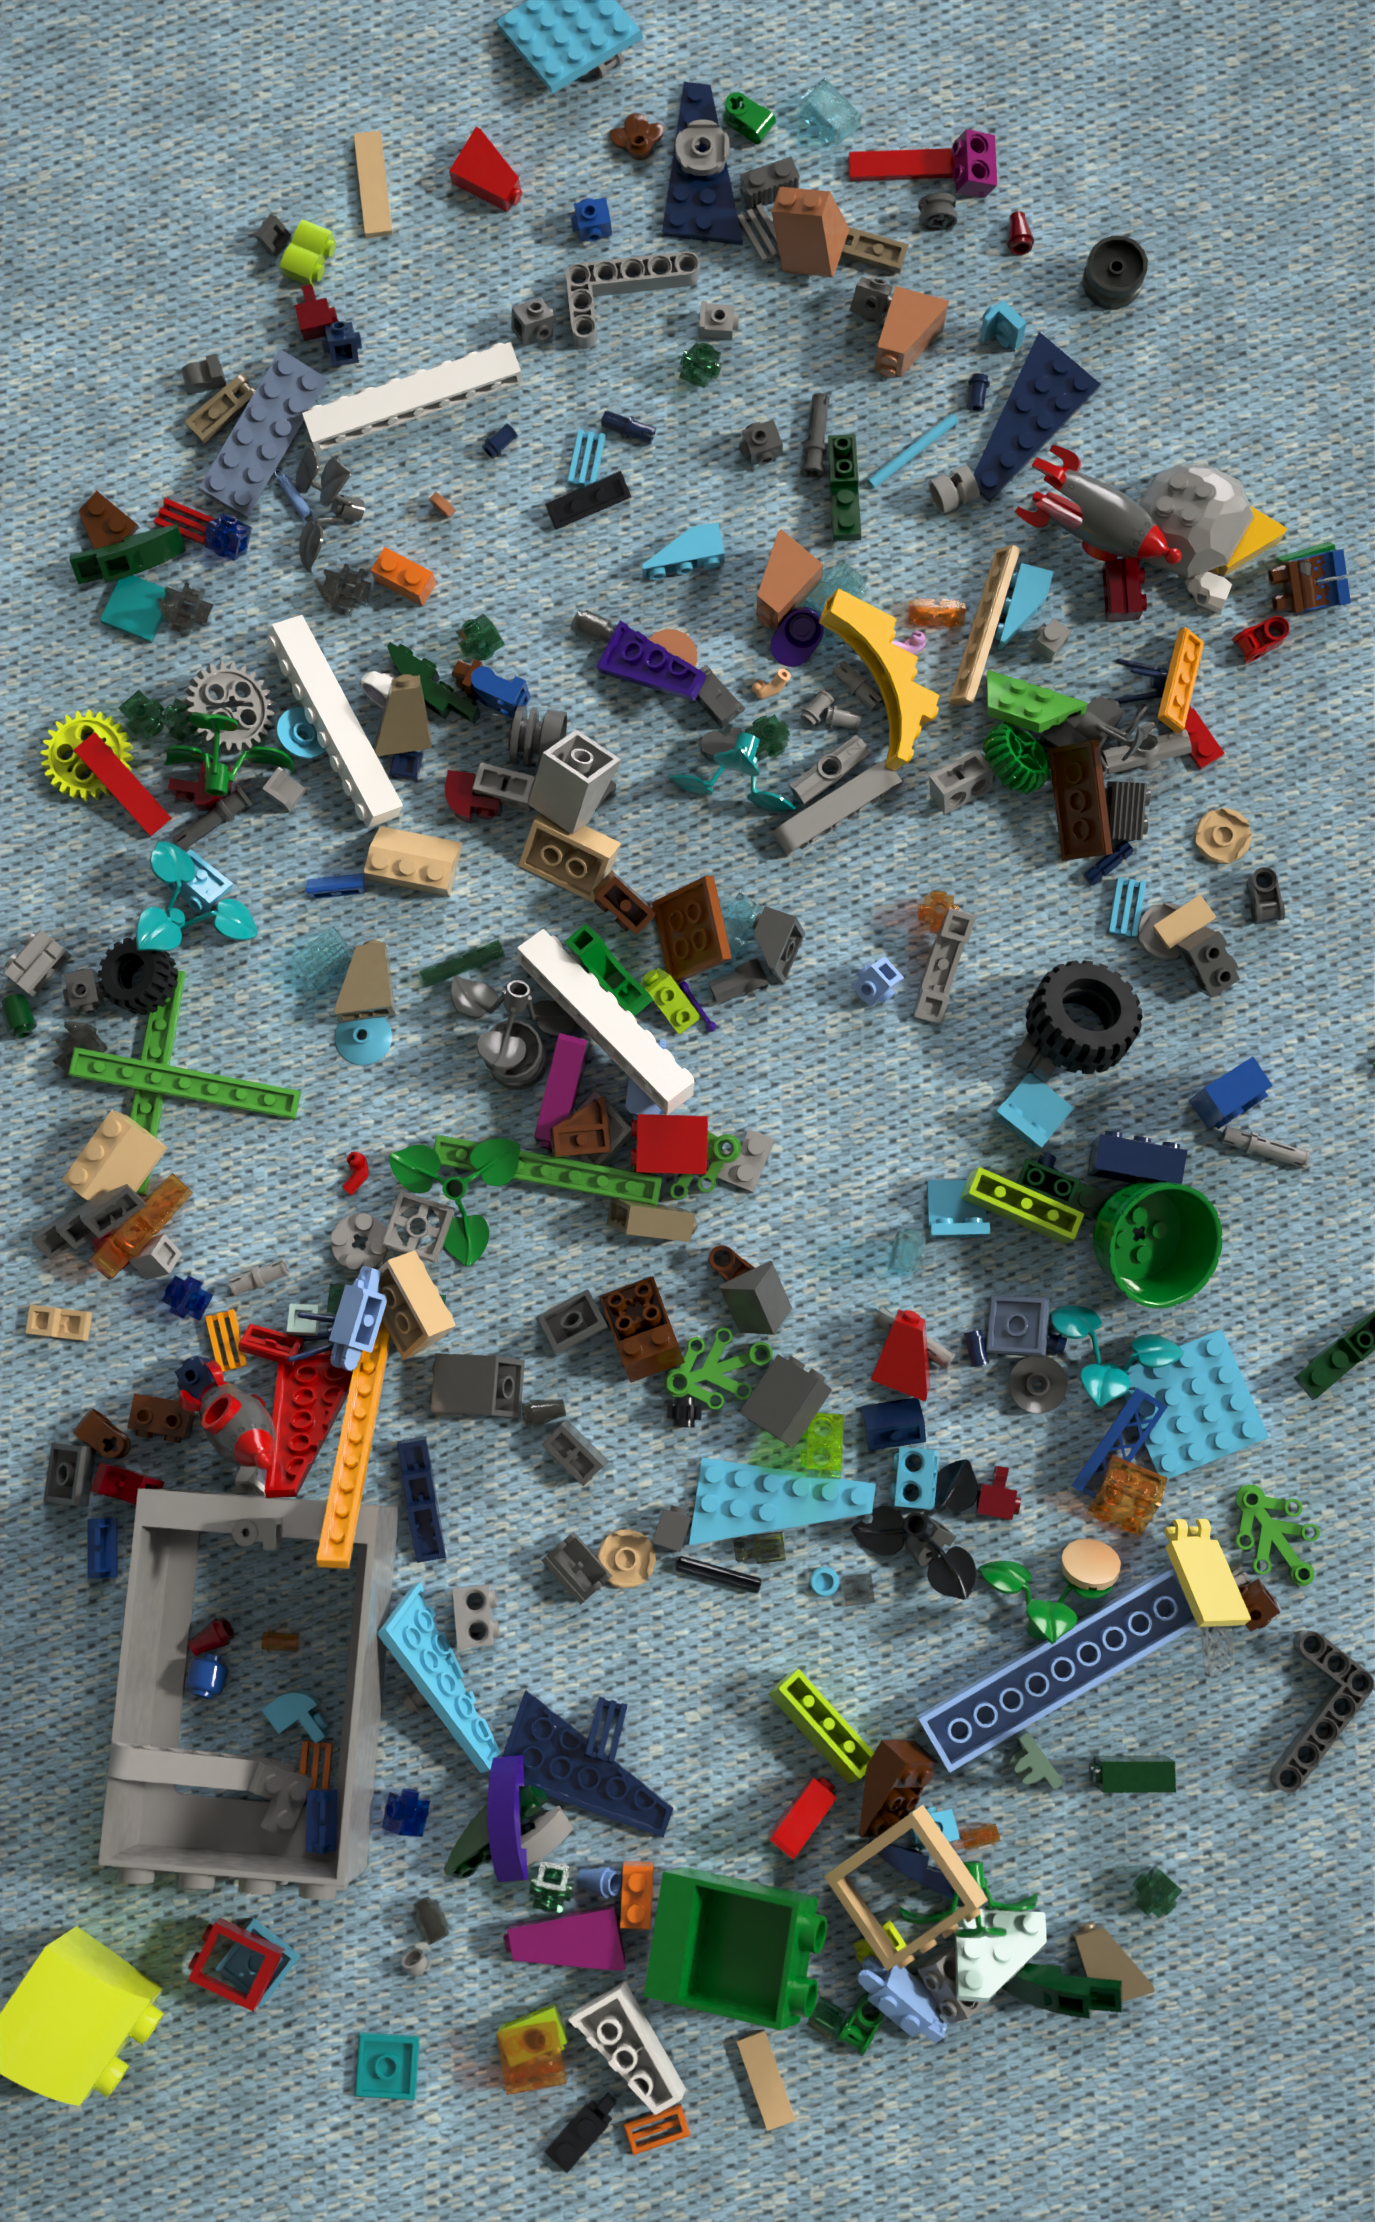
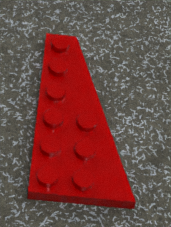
M332 1350L297 1360L293 1366L278 1362L272 1416L276 1441L271 1455L272 1464L266 1471L264 1489L266 1498L297 1497L349 1394L353 1370L347 1371L343 1367L336 1368L332 1366L330 1360Z

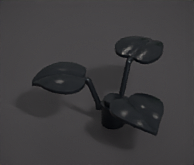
M967 1459L958 1460L948 1464L937 1473L935 1501L942 1503L940 1506L930 1511L926 1510L923 1514L918 1512L911 1513L906 1517L905 1521L901 1513L895 1508L880 1506L872 1510L873 1520L871 1523L865 1524L861 1520L851 1528L853 1535L865 1548L883 1556L894 1555L902 1550L904 1546L902 1534L908 1533L917 1539H924L941 1556L933 1559L928 1566L927 1577L930 1585L942 1595L962 1600L967 1599L971 1595L976 1582L975 1562L970 1553L959 1546L950 1548L945 1554L944 1550L930 1537L933 1532V1523L930 1520V1516L943 1511L947 1506L955 1512H962L969 1509L975 1503L979 1490L971 1462Z

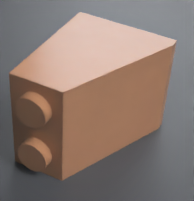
M780 187L771 212L782 270L793 274L833 278L849 227L831 192Z
M895 286L877 346L874 370L879 371V374L884 377H901L943 331L949 300Z
M782 529L777 533L757 594V619L764 627L768 629L772 627L775 630L779 628L785 617L793 609L801 607L821 585L823 564Z

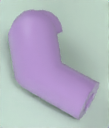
M915 631L903 643L893 640L892 644L915 655L925 647L926 637L922 632Z

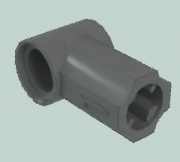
M758 959L747 961L736 967L735 971L708 982L717 1005L744 994L752 995L754 990L759 988L764 990L769 986Z

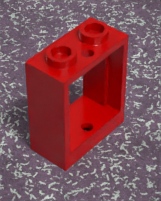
M220 1918L214 1925L209 1923L201 1939L205 1942L201 1953L195 1952L188 1966V1969L192 1970L188 1980L254 2012L265 1994L285 1949ZM220 1934L266 1956L248 1995L202 1973Z

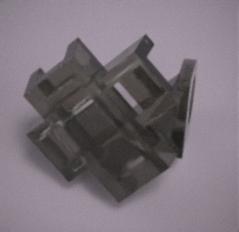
M344 564L341 574L325 569L326 579L324 585H321L318 579L314 580L328 610L350 617L352 616L355 604L366 606L372 589V583L364 581L365 570L360 568L359 572L350 570L349 564Z
M185 582L182 592L165 587L166 595L164 600L159 598L156 601L168 629L190 636L194 623L205 627L214 605L203 601L205 589L201 588L200 591L189 588L190 583ZM176 623H178V624H180V625H183V626H186L187 628H184V627H182V626L176 625Z
M66 1021L64 1022V1027L71 1035L64 1041L60 1039L55 1041L63 1050V1053L53 1062L56 1065H60L65 1072L63 1073L65 1077L72 1078L68 1073L74 1047L102 1053L108 1050V1048L98 1037L97 1029L94 1026L81 1022Z

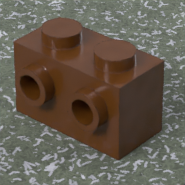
M612 870L592 890L596 897L594 902L605 913L610 910L617 917L615 922L626 932L630 929L637 935L656 915L654 909Z
M134 1393L127 1428L136 1430L135 1436L153 1438V1433L164 1434L165 1441L181 1443L182 1438L190 1439L195 1412L182 1409L179 1401Z

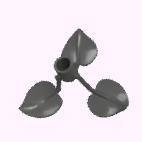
M307 447L298 466L296 488L299 493L303 494L308 492L310 486L320 490L321 505L328 507L331 504V511L335 513L336 517L317 519L315 523L308 521L301 533L299 552L301 561L309 573H312V566L323 543V529L321 525L332 522L343 523L344 519L359 522L365 510L363 500L338 494L353 474L339 460L331 458L322 472L321 485L316 483L314 478L319 471V458L316 451L311 447Z
M1139 702L1134 721L1130 726L1122 730L1106 724L1090 711L1082 718L1075 730L1086 737V741L1099 740L1100 744L1107 734L1118 740L1117 743L1119 745L1121 743L1127 745L1130 749L1121 759L1125 761L1140 747L1155 723L1150 722L1138 726L1149 708L1148 704ZM1137 728L1135 739L1133 741L1127 740ZM1101 756L1103 778H1105L1108 766Z
M455 975L451 986V999L455 1009L460 1014L468 1018L478 1019L485 1012L492 1014L503 1001L504 1007L509 1013L504 1034L498 1031H488L482 1034L477 1042V1051L480 1057L492 1067L510 1069L517 1066L523 1060L526 1052L525 1042L519 1037L509 1035L514 1016L523 1012L526 1006L531 1020L538 1021V1029L546 1035L558 1037L559 1033L568 1035L577 1026V1023L556 1001H539L532 1006V997L529 996L530 987L523 981H511L507 985V989H504L502 995L498 998L497 992L489 985L478 981L466 980Z

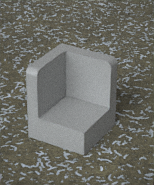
M280 767L276 769L262 788L268 798L289 812L292 811L307 791L305 787L287 776Z
M165 1234L142 1240L128 1261L149 1280L170 1274L181 1257L182 1252Z

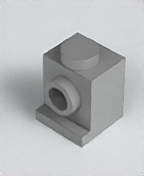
M701 301L700 338L732 340L733 331H738L739 314L734 313V305L707 304V301Z
M1053 618L1049 625L1042 624L1034 635L1035 638L1029 647L1051 663L1068 642L1072 631Z

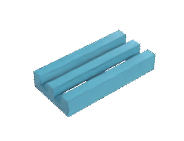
M578 429L568 484L583 487L597 481L606 439L605 434L600 433V435H596L592 431L585 433L584 430ZM583 439H587L580 478L575 479ZM593 441H598L590 481H586Z
M1117 878L1108 929L1109 934L1131 938L1137 937L1146 887L1145 881L1136 882L1133 879ZM1122 886H1128L1121 929H1117L1116 922ZM1138 888L1132 930L1128 931L1127 926L1133 890Z

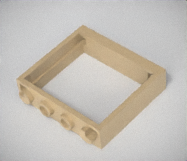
M923 1805L824 1876L887 1971L896 1965L899 1969L904 1968L915 1959L912 1954L917 1950H920L922 1954L927 1952L937 1944L934 1938L940 1934L944 1938L950 1936L955 1930L960 1928L957 1922L965 1918L967 1923L982 1913L979 1907L988 1900ZM913 1828L965 1905L897 1951L847 1875Z

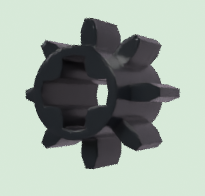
M674 1397V1405L668 1404L667 1419H673V1427L695 1428V1420H701L702 1406H696V1398Z

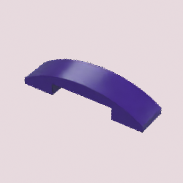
M523 1755L493 1758L490 1771L487 1801L488 1835L493 1867L498 1882L528 1880L527 1849L521 1848L519 1787L524 1786Z

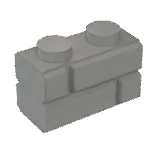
M41 929L37 933H31L26 938L23 950L19 954H13L5 964L6 969L3 971L5 975L34 998L71 956L68 951Z

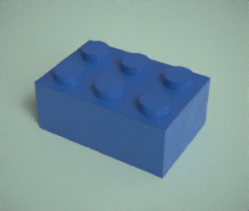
M1251 1057L1204 1087L1189 1102L1207 1129L1214 1125L1217 1129H1220L1238 1117V1115L1245 1113L1268 1097L1266 1091L1273 1085L1255 1058Z

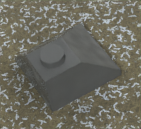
M765 906L762 914L759 913L755 918L753 924L754 933L769 968L778 982L785 984L805 932L797 917Z

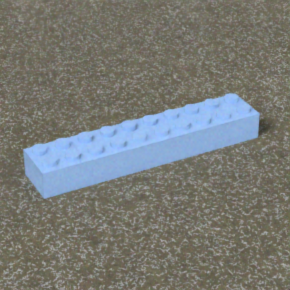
M1173 1566L1166 1567L1077 1620L1075 1627L1062 1635L1054 1644H1051L1047 1639L1043 1640L917 1715L918 1721L948 1772L950 1773L1197 1626Z

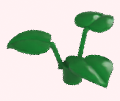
M200 712L190 714V721L193 725L201 729L214 730L213 755L203 753L200 749L189 746L173 745L167 749L166 766L184 762H205L206 781L204 792L213 796L227 795L229 781L234 782L235 775L244 759L253 763L283 767L292 773L294 771L293 761L285 752L271 747L254 746L250 748V751L242 752L230 773L227 765L218 763L220 730L235 731L238 728V723L230 717L218 714L207 715Z
M503 1138L483 1141L473 1149L470 1155V1162L477 1171L465 1178L455 1176L444 1180L436 1175L441 1167L440 1157L433 1148L426 1145H413L391 1153L389 1155V1162L395 1177L407 1190L413 1193H426L432 1188L434 1179L443 1185L444 1195L450 1200H455L462 1218L453 1217L444 1246L464 1266H470L481 1257L486 1249L490 1231L486 1220L481 1215L476 1214L467 1217V1212L461 1199L468 1193V1183L480 1175L483 1181L490 1186H502L509 1183L518 1170L521 1146L513 1140Z
M993 1561L981 1565L977 1570L985 1582L998 1592L1015 1594L1022 1589L1025 1592L1026 1614L1029 1617L1027 1625L1028 1635L1038 1640L1047 1639L1051 1644H1054L1062 1635L1071 1631L1076 1625L1077 1615L1071 1608L1063 1604L1069 1592L1074 1590L1081 1598L1096 1599L1108 1594L1114 1587L1113 1584L1109 1588L1096 1591V1588L1090 1587L1088 1590L1081 1589L1070 1583L1063 1576L1065 1582L1069 1585L1065 1587L1057 1603H1052L1051 1601L1031 1600L1030 1587L1027 1583L1031 1581L1032 1574L1019 1563Z
M963 1862L988 1899L985 1909L1021 1912L1036 1908L1037 1893L1022 1901L1010 1904L993 1901L987 1886V1878H984L983 1862ZM954 1891L950 1909L946 1912L922 1914L907 1911L900 1907V1915L904 1921L912 1924L938 1923L955 1912L959 1896ZM981 1914L975 1917L976 1929L955 1930L956 1937L966 1939L1007 1936V1930L1004 1928L982 1927Z

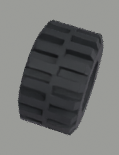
M136 937L134 939H123V944L119 941L113 944L114 949L107 950L105 953L107 955L106 959H102L100 962L102 970L98 971V977L102 979L98 984L99 988L104 990L102 992L104 997L109 999L111 1003L135 1014L146 1015L148 1011L151 1013L158 1011L157 1006L164 1007L167 1004L165 1000L168 997L172 998L174 994L171 992L172 988L177 987L178 981L174 980L178 976V969L174 968L176 963L170 957V954L167 951H138ZM144 965L143 978L136 986L132 987L134 973L139 967Z

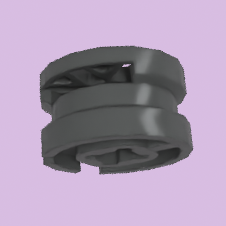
M932 193L922 197L918 202V209L921 212L919 215V226L921 228L925 226L927 231H940V227L945 226L947 230L957 224V213L954 210L956 207L955 197L948 193Z

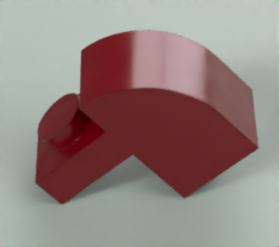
M202 761L198 782L170 778L168 789L175 796L176 800L191 803L192 799H194L193 804L198 811H210L216 807L215 803L219 799L223 800L229 796L233 782L229 781L226 796H213L205 793L206 770L205 762ZM227 765L228 771L231 773L232 768L230 765Z
M447 770L445 797L450 810L458 819L471 824L473 813H477L476 816L478 818L487 820L493 819V816L501 817L502 804L500 799L475 796L473 791L476 779L475 773Z
M100 1462L90 1491L136 1505L138 1489H163L165 1482L124 1467Z

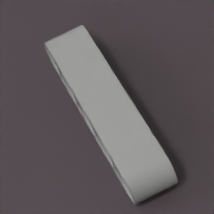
M886 759L778 826L773 831V835L788 857L793 856L795 850L799 848L802 850L818 840L817 836L822 833L826 835L842 824L841 821L847 818L849 820L865 810L864 807L869 803L873 805L889 795L888 791L891 789H898L903 784V781L896 771L885 767Z

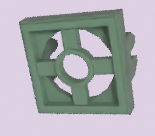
M1022 1729L1014 1734L1022 1748L1012 1754L1008 1765L1010 1767L1015 1766L1014 1770L1017 1778H1023L1021 1781L1024 1784L1036 1783L1041 1778H1044L1046 1783L1054 1790L1063 1785L1062 1779L1030 1733Z

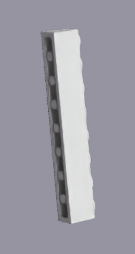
M511 342L506 344L497 343L488 350L479 353H468L462 359L453 362L444 361L438 367L429 370H418L412 376L403 379H392L380 387L365 388L359 394L350 397H339L333 403L324 406H313L302 414L316 453L522 383L523 378Z
M300 615L272 624L267 637L268 647L278 657L281 672L289 678L295 698L301 701L305 709L304 713L309 724H313L317 732L320 746L325 748L330 756L332 769L338 772L342 779L344 792L347 796H351L355 804L358 818L364 821L367 828L396 818L403 805L304 617Z
M542 929L517 947L518 963L666 1115L693 1096L694 1078L692 1074L685 1068L681 1069L675 1062L673 1055L656 1043L651 1032L643 1030L637 1024L633 1014L628 1010L624 1011L618 1005L615 996L609 991L605 992L600 987L597 978L592 973H587L581 967L579 960L573 954L569 955L563 949L557 937L554 935L550 936Z

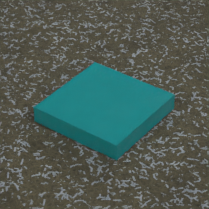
M134 575L118 579L100 621L105 625L152 643L174 597V592Z
M360 2032L355 2097L415 2100L420 2036Z

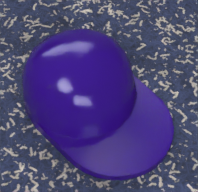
M810 607L795 608L785 617L771 640V652L780 664L788 667L802 665L817 648L824 635V626L819 623L821 615L816 610Z

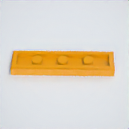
M1186 627L1178 630L1157 717L1175 733L1183 731L1204 645V642Z

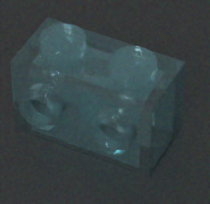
M741 892L737 894L722 915L731 958L734 953L739 955L748 942L745 938L750 931H755L753 929L755 918L759 913L762 914L763 907Z

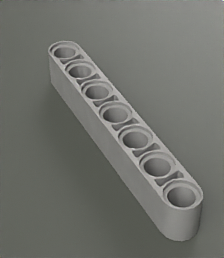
M115 1742L107 1775L123 1780L249 1791V1786L260 1761L294 1772L297 1763L289 1761V1764L282 1763L281 1759Z

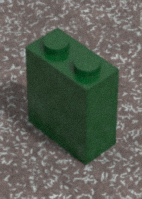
M1165 1755L1094 1756V1763H1089V1780L1094 1781L1095 1787L1103 1793H1176L1175 1761Z

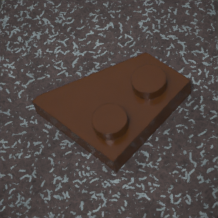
M98 491L78 510L94 549L124 542V537L133 535L139 528L137 523Z
M606 1097L598 1098L550 1129L553 1158L611 1152Z

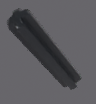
M680 1556L676 1564V1571L755 1594L759 1592L762 1580L758 1577Z

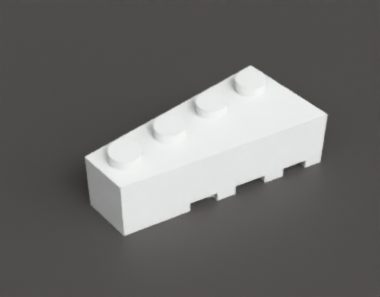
M626 1981L573 2011L568 2021L587 2037L586 2040L594 2049H598L609 2061L608 2064L615 2072L618 2071L628 2082V2086L655 2115L682 2100L686 2088Z

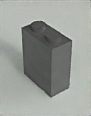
M778 1354L739 1413L794 1449L832 1389L823 1383L826 1377L811 1368L808 1373L803 1370L805 1365L796 1358L790 1356L787 1360Z

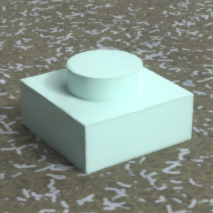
M290 1304L287 1333L289 1335L317 1336L319 1321L299 1318L298 1313L320 1314L319 1305Z

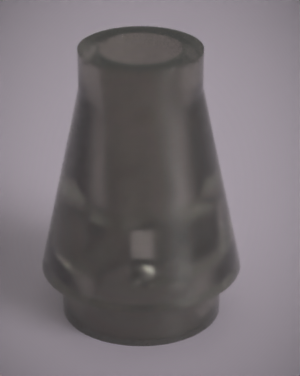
M529 1399L528 1403H522L526 1427L533 1426V1428L566 1416L563 1399Z

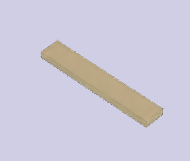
M1015 545L995 550L950 697V703L960 706L974 703L1019 556L1020 548Z

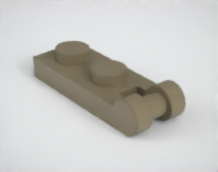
M849 227L846 241L850 240L852 244L851 246L844 244L840 258H848L900 274L909 244Z
M242 374L235 377L184 421L186 426L204 445L244 411L256 391V388H251L248 385L249 381ZM241 392L243 395L237 399L234 395Z

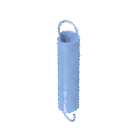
M276 474L278 484L301 519L306 523L305 517L307 515L312 517L313 513L290 478L283 474L278 479Z

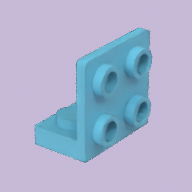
M1028 1073L993 1116L1038 1152L1071 1113L1073 1107L1032 1073Z
M967 1180L928 1181L929 1239L987 1238L990 1235V1222H987L986 1209L960 1198Z

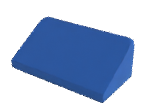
M363 873L314 878L308 880L305 889L311 900L365 894V877Z

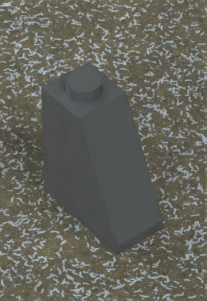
M1102 696L1088 703L1086 713L1090 711L1100 720L1114 728L1125 712L1117 701L1111 698L1105 699ZM1076 712L1070 714L1067 717V722L1053 725L1043 731L1038 742L1046 749L1085 742L1087 738L1076 731L1075 728L1086 713L1081 716ZM1106 734V736L1100 742V750L1103 747L1106 740L1108 739L1109 735Z

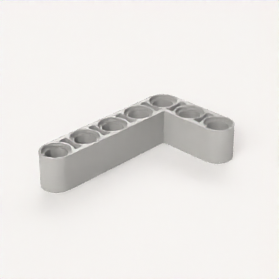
M685 251L571 265L566 271L572 335L576 346L581 349H588L594 346L597 341L593 297L694 285L698 281L700 274L698 257L692 252ZM685 267H690L693 269L689 272L682 271V269ZM658 270H663L666 272L662 275L655 274V272ZM631 273L639 274L635 278L628 277ZM604 276L612 277L610 280L607 281L601 280V278ZM577 279L585 280L583 283L580 284L574 283V281ZM585 304L588 306L585 309L576 308L578 305ZM582 330L590 331V333L587 335L579 334V332Z

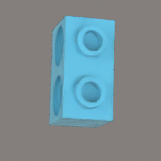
M899 1447V1453H895L893 1468L897 1471V1481L893 1482L891 1486V1500H895L894 1506L934 1509L939 1451ZM918 1455L922 1460V1466L918 1471L913 1472L909 1468V1460L911 1457ZM914 1484L919 1489V1497L915 1501H910L906 1496V1491L909 1486Z

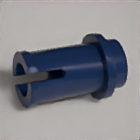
M975 373L968 380L970 391L967 408L968 410L983 411L985 408L986 389L990 386V381H988L987 375Z
M506 423L490 439L486 438L482 447L491 458L495 456L500 457L501 451L516 439L518 435Z
M981 1329L964 1333L965 1339H963V1342L967 1344L971 1368L989 1364L983 1340L986 1336L985 1334L982 1335Z
M1047 1332L1046 1350L1052 1351L1055 1356L1057 1353L1063 1354L1067 1338L1061 1334L1056 1335Z

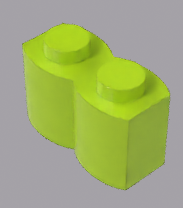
M302 219L280 262L279 267L282 274L305 285H314L316 280L320 281L325 271L323 264L327 257L331 258L336 249V242L332 231Z

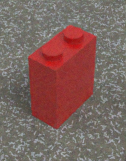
M638 1114V1120H632V1137H637V1149H631V1166H636V1172L706 1175L709 1116Z

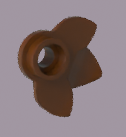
M640 113L630 114L626 118L623 128L610 130V138L613 144L618 148L627 149L631 157L636 160L648 158L653 149V144L661 140L664 134L662 123L649 124L647 118Z

